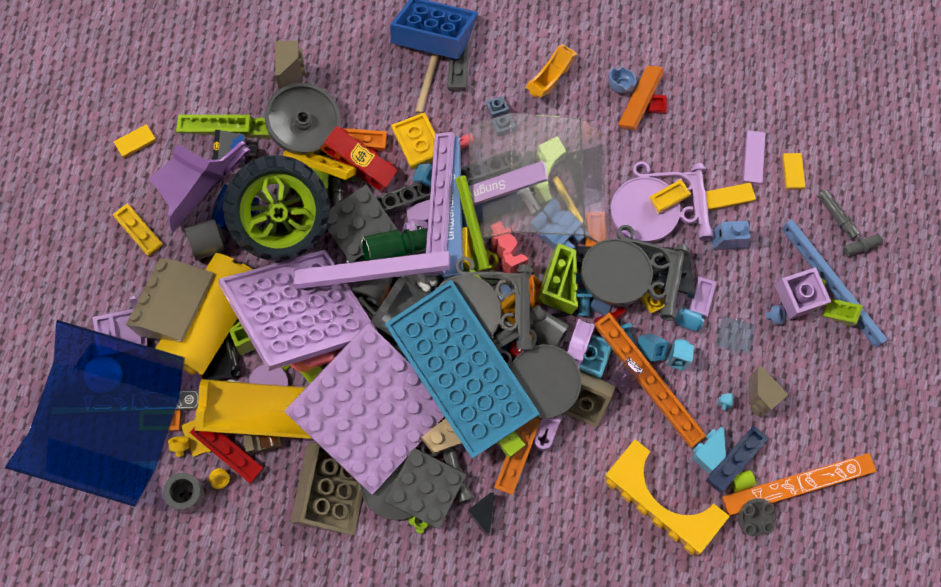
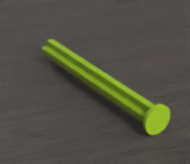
M459 176L455 178L479 268L477 271L488 269L492 265L490 266L467 178L466 176Z

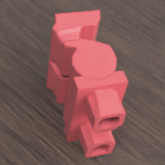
M502 222L492 225L491 229L493 232L490 235L492 238V249L494 252L497 251L498 258L502 260L503 272L521 273L517 272V269H519V265H527L528 258L522 254L515 256L517 241L512 235L511 228L505 229Z

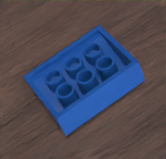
M409 0L390 24L391 43L458 59L465 50L478 17V12L429 0Z

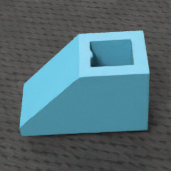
M722 427L717 431L713 428L706 436L708 439L703 445L700 442L693 449L695 454L691 458L708 474L726 457L724 429Z

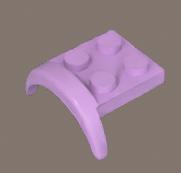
M130 297L133 309L92 317L99 356L139 349V354L147 351L148 338L140 337L126 325L130 314L138 302L136 297Z

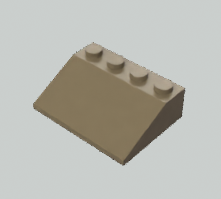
M159 259L126 325L140 337L183 342L215 274L176 260Z
M317 442L309 443L305 451L290 523L354 536L362 500L360 483Z

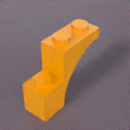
M564 44L559 45L543 69L528 82L525 88L530 90L529 93L537 98L550 94L561 75L568 72L578 53Z

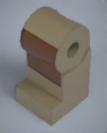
M243 434L245 449L248 455L270 451L271 449L283 446V440L280 436Z

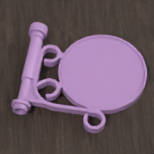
M637 162L633 167V174L636 178L621 185L612 199L611 217L617 230L622 225H629L634 229V240L653 243L671 234L679 219L686 224H693L698 219V225L700 226L698 231L699 240L707 241L713 239L714 234L713 229L709 225L706 191L704 190L702 174L706 171V168L702 163H696L692 165L691 172L649 174V165L646 162ZM644 167L647 173L639 174L636 169ZM679 177L681 180L684 179L689 183L690 186L687 189L692 191L695 214L693 219H687L684 216L686 212H692L693 207H685L680 212V203L660 214L657 213L649 197L669 186L657 178ZM626 230L620 232L626 238L631 236Z

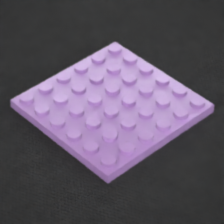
M326 250L219 279L220 288L268 371L344 348L367 323L376 330L347 283L295 289V270L335 265Z
M369 323L360 330L284 410L294 422L371 495L407 458L413 448L417 447L422 441V436L433 429L444 417L412 365Z

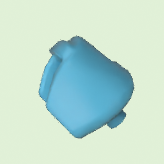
M723 394L719 397L717 404L722 406L723 411L726 408L733 407V394Z

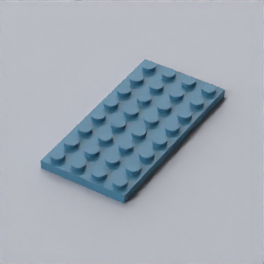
M452 280L385 323L472 459L540 414Z

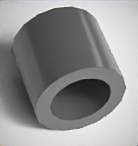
M215 219L185 228L195 261L214 256L215 253L225 252V239L220 225L216 223Z
M394 277L356 281L351 290L357 299L363 296L368 304L380 307L390 290Z
M543 310L547 318L541 322H534L530 327L537 335L535 345L545 344L559 347L570 325Z
M188 473L175 474L164 485L163 495L165 501L170 507L181 514L195 512L204 502L205 492L203 486L194 476ZM186 490L192 494L188 501L181 498V495H184Z

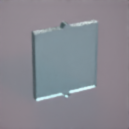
M723 316L721 327L718 329L719 335L716 346L749 355L751 344L754 341L753 335L756 325Z

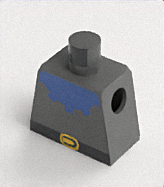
M215 130L213 160H220L241 141L247 144L245 135ZM247 145L251 150L248 156H257V145ZM246 159L238 167L244 166Z

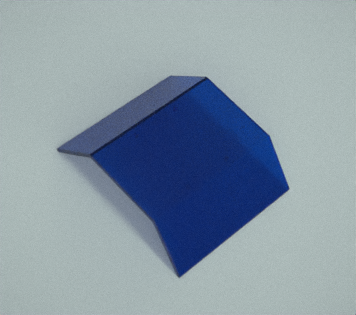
M57 320L54 360L30 430L5 465V469L136 507L155 473L180 398L185 357Z

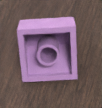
M816 267L784 277L774 285L789 320L808 314L831 302Z

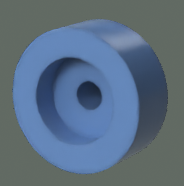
M782 305L772 306L771 312H766V319H772L775 325L783 324L785 322L784 307Z

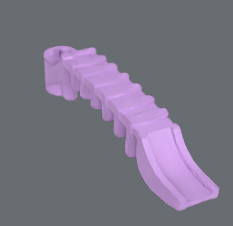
M580 319L577 321L567 348V353L572 356L578 367L583 361V356L586 353L595 325L583 322ZM561 415L554 418L541 419L533 441L537 450L545 451L551 446L561 421ZM545 431H547L545 441L548 442V444L545 443L543 446H541L540 441L538 439H541L542 436L545 434Z

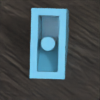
M675 340L671 346L666 366L685 371L692 363L694 345L689 344L686 340Z

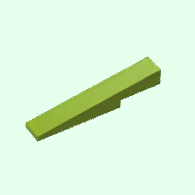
M178 115L177 133L215 135V130L243 134L246 138L271 139L266 129L265 118H252L251 115Z

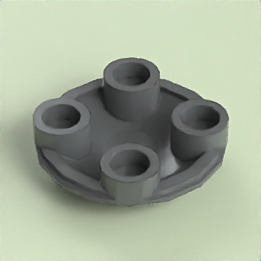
M755 498L742 506L739 511L738 522L745 534L759 536L771 533L774 530L776 512L771 502L763 498Z

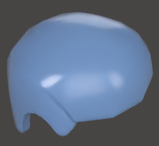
M613 67L609 72V86L616 93H627L634 89L636 76L631 70L625 69V67L620 69Z

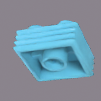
M594 334L591 335L586 353L590 351L592 356L588 358L585 354L579 366L580 371L598 379H601L612 349L604 338Z

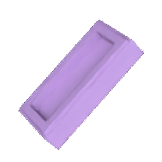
M702 277L697 278L694 289L695 297L691 300L689 310L701 313L704 318L708 317L716 286L715 281Z

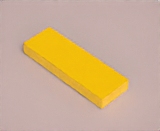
M751 183L706 191L708 211L755 202L756 200Z
M128 203L112 214L148 257L164 246Z

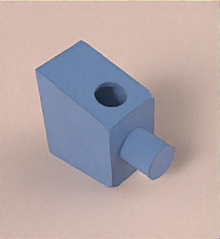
M748 221L721 222L713 230V250L749 248L750 232Z

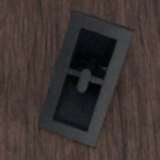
M492 492L472 506L467 512L481 531L488 536L491 529L494 493Z

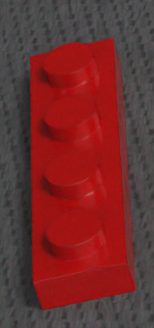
M195 427L189 432L248 483L251 484L263 471L264 468L221 432L195 431Z

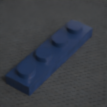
M753 425L707 478L706 482L722 494L769 438Z

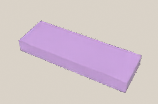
M750 130L746 132L743 183L762 184L765 132Z

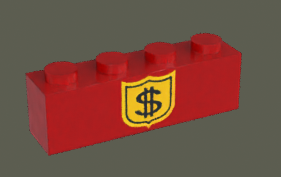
M335 126L320 147L322 151L336 161L357 168L356 175L380 192L387 187L397 172V169L394 168L391 162L384 161L377 152L369 150L359 139H354L345 129Z

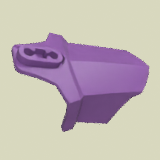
M241 141L220 160H206L185 147L178 145L173 152V158L149 178L169 206L168 220L172 232L181 225L214 184L220 183L226 175H230L246 159L251 150L245 142Z

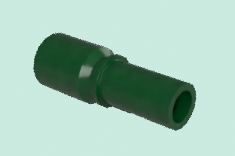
M428 227L412 231L405 229L402 233L398 230L362 236L361 244L365 261L426 254Z

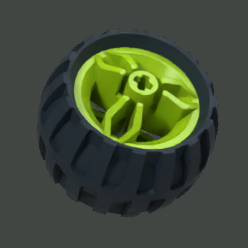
M269 155L247 163L233 176L225 192L223 212L226 226L240 247L258 258L279 261L296 258L309 251L317 243L326 229L330 204L326 188L313 169L292 157ZM278 184L277 194L271 195L266 186ZM290 188H293L297 192L293 195L286 197ZM255 195H256V196H258L259 198H261L263 201H265L266 204H263V202H252V201H253V198H254ZM302 201L300 206H287ZM267 210L255 215H251V211ZM288 212H291L292 215L300 214L299 219L295 220ZM267 220L263 228L257 224ZM283 221L286 230L276 232L277 222Z

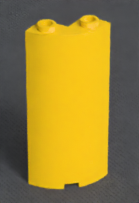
M215 253L205 269L213 272L215 277L183 342L161 339L154 349L160 354L159 358L168 363L170 361L180 363L184 366L183 370L190 375H203L238 318L219 286V279L253 270L243 263L242 265L236 263L234 258L220 253Z
M201 379L195 417V431L312 439L284 412L306 387Z

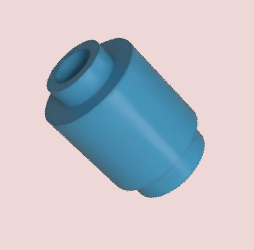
M679 308L674 323L696 332L697 329L701 330L705 319L702 318L701 313L686 308Z

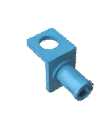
M576 274V284L578 279L582 278L581 274ZM577 286L576 296L579 298L578 315L588 316L590 315V298L593 296L586 288L580 289Z

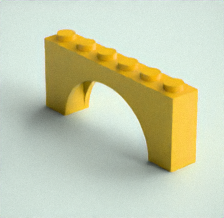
M634 439L603 477L606 480L605 484L612 490L616 488L621 492L620 496L626 502H633L637 506L636 509L644 516L647 514L653 519L652 523L659 529L663 527L668 531L667 535L673 541H680L684 545L683 548L691 555L701 554L730 516L714 503L704 512L695 515L677 514L661 506L650 494L644 479V464L650 451Z

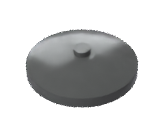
M294 83L282 87L270 98L265 111V125L271 139L279 147L294 154L309 155L322 151L320 147L335 126L340 127V112L335 100L322 88L308 83Z

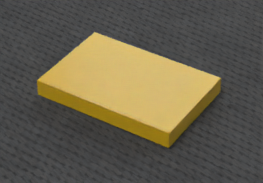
M425 112L391 125V129L411 170L417 168L420 164L433 162L435 132Z

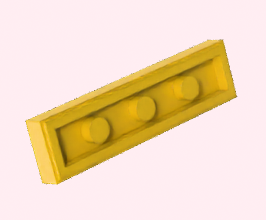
M288 151L283 152V156L295 158L310 168L345 180L356 175L357 168L315 153L299 155Z

